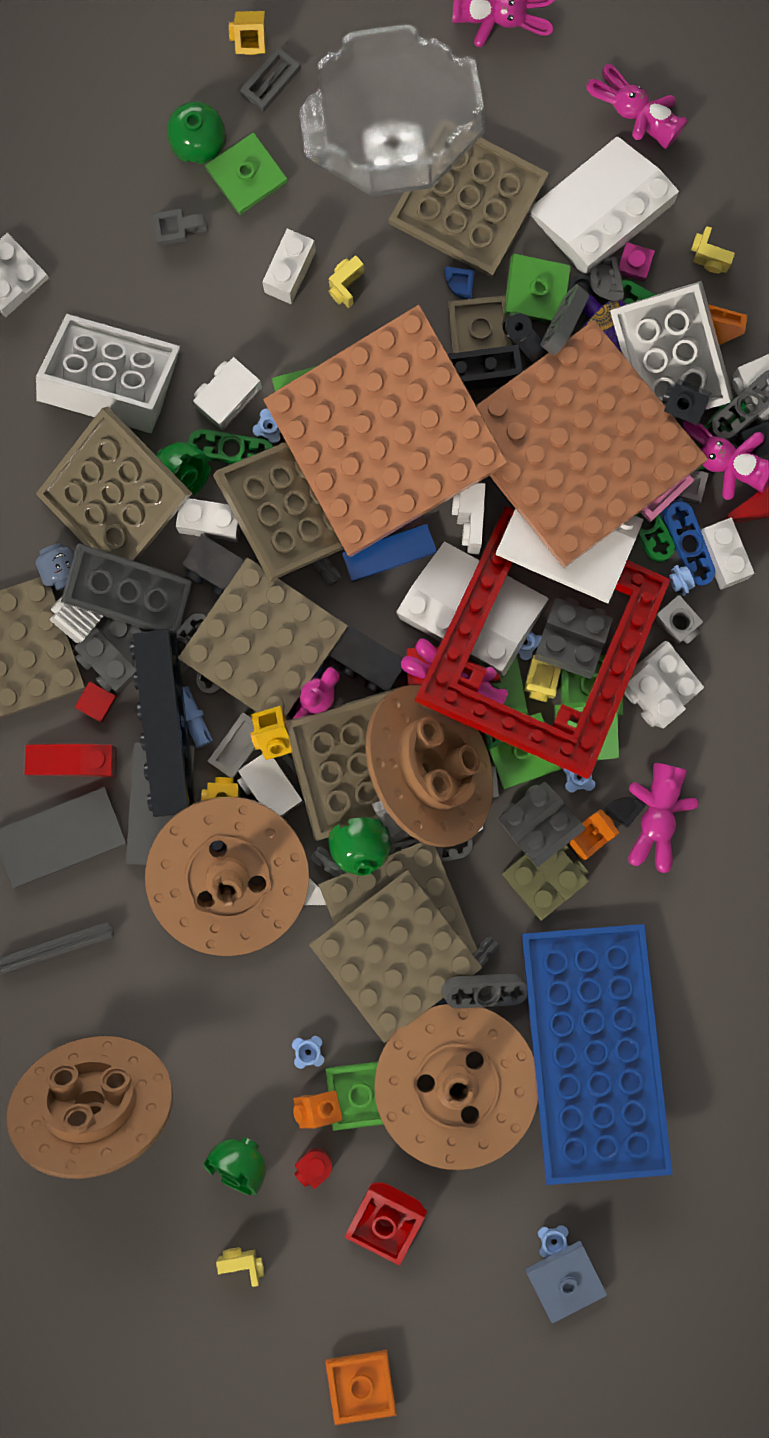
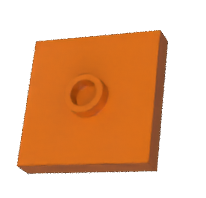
M387 1350L325 1360L335 1425L397 1416Z

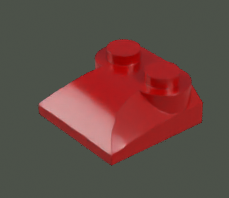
M371 1183L344 1238L400 1266L425 1219L427 1211L418 1199L386 1183Z

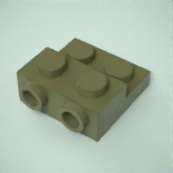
M567 845L538 867L524 854L501 874L540 921L589 882L585 877L589 872L578 859L572 862L565 854L569 850Z

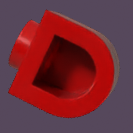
M311 1149L295 1162L294 1166L297 1171L294 1175L305 1188L311 1185L315 1190L330 1175L332 1159L323 1149Z

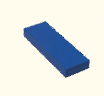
M424 524L381 539L352 557L348 556L346 552H343L342 556L351 582H355L434 555L437 550L428 525Z

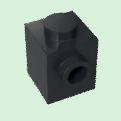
M678 379L675 386L669 384L662 401L667 403L664 412L698 425L712 393Z

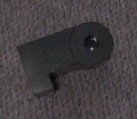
M515 311L508 313L503 318L502 330L514 345L519 344V351L531 365L549 353L541 347L543 338L541 339L532 329V322L529 317Z

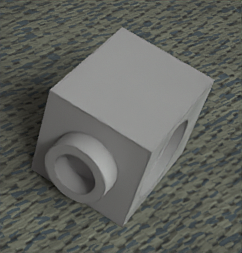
M680 595L657 613L654 619L675 645H678L682 640L688 644L701 633L697 627L703 623ZM680 615L684 617L687 622L686 629L679 630L675 628L672 622L673 616Z

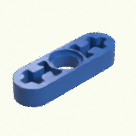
M686 502L672 503L665 509L664 520L674 541L682 567H688L695 585H706L713 580L715 567L694 511ZM676 507L679 511H685L686 516L682 518L684 527L691 525L692 530H686L677 534L676 530L682 529L679 520L672 519V515L676 513ZM686 535H692L697 540V548L691 553L686 552L682 547V540ZM702 554L703 558L697 559L700 567H706L707 572L703 574V580L700 576L695 577L693 575V572L697 570L695 560L688 563L687 558Z

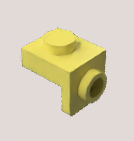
M706 226L703 234L697 233L691 251L696 252L693 262L703 265L707 271L712 273H727L735 253L707 244L712 227Z
M356 255L350 260L344 259L334 269L335 273L329 277L330 295L339 305L343 302L348 308L353 305V296L346 288L364 274V264Z
M533 655L524 691L530 693L529 698L547 702L548 698L556 697V687L561 668L534 659L535 655Z
M241 1248L227 1249L223 1251V1255L219 1256L216 1261L218 1274L249 1269L252 1287L259 1286L260 1277L265 1276L262 1257L257 1258L255 1250L241 1252Z

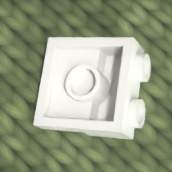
M8 232L0 239V312L6 318L49 279L43 269Z
M479 482L454 496L452 502V515H457V524H464L462 545L467 546V554L479 555L482 545L485 484Z
M664 641L635 666L624 695L631 703L639 704L643 709L641 716L651 727L656 725L664 729L686 709L684 705L704 689V686L671 644Z

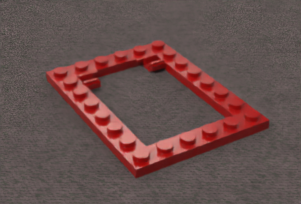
M505 506L414 701L583 778L589 779L671 579L629 560L626 561L615 589L629 595L630 598L582 712L561 704L552 726L477 693L487 670L468 661L513 563L495 555L515 511ZM462 672L469 675L470 679L462 677ZM568 721L576 723V727L568 725Z

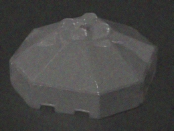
M409 24L349 32L341 40L342 47L335 54L330 51L317 64L320 89L315 94L309 95L304 105L299 109L305 158L371 196L433 188L485 133L484 104L476 61L468 56L461 60L452 55L451 47L433 37L429 41L419 37L418 29ZM390 140H396V143H398L397 149H391L390 146L385 145H389Z

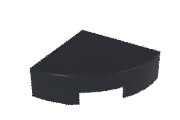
M624 797L608 803L603 809L628 828L647 804L637 798Z

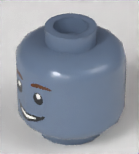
M58 543L40 550V556L36 558L35 564L45 586L55 585L57 590L65 588L74 553L71 548L63 547L62 543Z

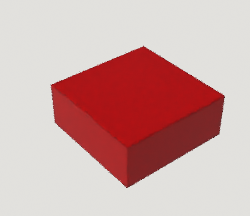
M89 681L74 708L103 723L117 697Z

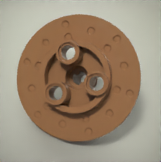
M421 685L404 686L392 691L379 702L368 725L366 756L373 786L389 815L412 837L437 847L461 844L471 839L482 828L492 805L493 773L487 748L477 729L415 702V697Z
M216 797L202 800L174 815L154 839L145 869V886L148 901L163 928L187 947L217 956H235L251 953L262 949L281 937L298 917L304 905L309 885L306 853L291 825L269 807L256 801L238 797ZM220 840L227 847L223 851L217 852L211 849L210 844ZM257 875L262 876L265 882L261 886H253L249 883V880ZM220 882H222L223 885H226V884L232 885L233 888L231 889L229 886H226V887L223 889V888L220 887L219 884H220ZM202 891H208L212 894L213 899L207 902L202 901L198 895Z
M448 1004L433 1006L409 1025L398 1028L383 1048L375 1075V1098L381 1120L393 1140L409 1155L423 1163L449 1170L472 1169L489 1164L505 1155L521 1140L535 1115L538 1099L532 1052L521 1034L508 1021L483 1007L455 1009ZM473 1051L479 1052L483 1057L481 1065L476 1068L469 1067L465 1062L466 1056ZM428 1074L434 1078L435 1083L431 1089L421 1090L418 1087L417 1080L421 1075ZM458 1082L465 1084L466 1087L462 1089V1096L455 1097L450 1094L449 1091L453 1084ZM466 1106L476 1107L478 1110L476 1119L470 1122L463 1120L461 1117L463 1108Z
M97 1036L69 1042L41 1057L18 1081L10 1097L7 1109L9 1136L18 1154L32 1167L46 1174L62 1178H89L113 1172L141 1156L152 1146L164 1130L173 1104L171 1080L162 1061L147 1047L132 1040L112 1036Z

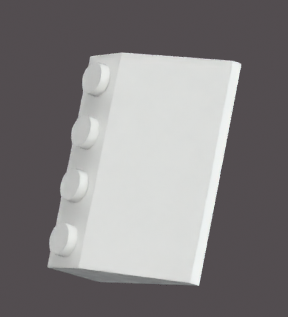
M617 136L537 201L530 209L529 214L580 273L589 274L592 267L599 266L602 260L609 258L626 242L675 203L679 190L657 166Z
M702 281L610 310L622 355L665 407L667 403L662 401L669 384L675 386L678 379L712 393L706 409L732 401L733 395Z
M66 314L36 375L37 401L96 417L102 408L109 407L128 427L152 433L162 409L180 346Z
M515 508L495 555L609 603L643 519L634 516L566 568H563Z
M444 541L396 612L399 619L442 642L480 560ZM506 576L469 658L486 668L493 667L497 673L505 677L549 598Z

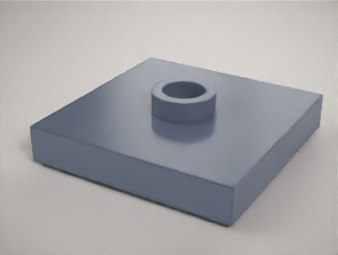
M581 1241L525 1268L551 1323L607 1296Z

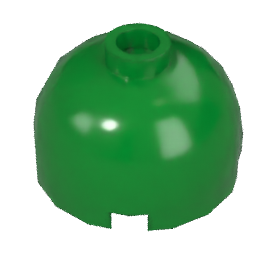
M200 101L186 102L178 106L171 113L167 123V140L173 153L180 160L187 163L190 161L197 162V164H205L215 159L224 147L225 125L219 113L209 104Z
M176 442L166 446L156 454L162 463L192 492V495L195 496L206 484L211 473L208 461L211 460L199 448L190 443Z
M361 817L349 819V825L341 829L339 824L336 825L329 833L328 842L332 859L341 870L350 874L366 876L382 867L387 861L390 853V834L387 826L384 828L380 820Z
M243 1137L241 1141L236 1139L221 1141L213 1147L202 1164L203 1168L212 1176L217 1171L219 1176L223 1178L221 1180L222 1183L249 1196L251 1193L257 1196L266 1177L264 1157L257 1151L259 1145L246 1137Z

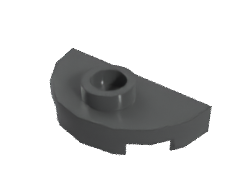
M617 257L606 258L602 260L601 265L592 267L590 286L595 293L603 298L623 301L624 290Z

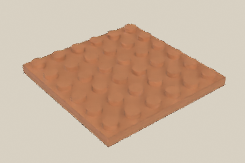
M420 305L415 306L263 399L342 546L350 557L509 465Z
M595 320L571 336L557 354H546L476 405L509 465L493 473L490 477L563 568H566L708 460L673 415L664 412L665 406Z

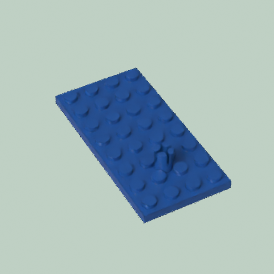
M645 924L522 934L546 1185L673 1175Z

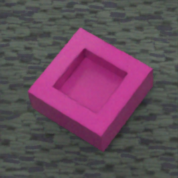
M626 242L619 263L620 275L645 282L654 250Z

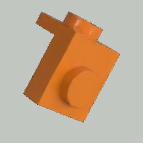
M600 809L582 822L585 830L568 844L583 862L609 840L617 836L619 831L615 827L613 820Z
M328 1091L316 1095H302L293 1098L295 1104L293 1114L300 1128H318L342 1120L336 1091Z

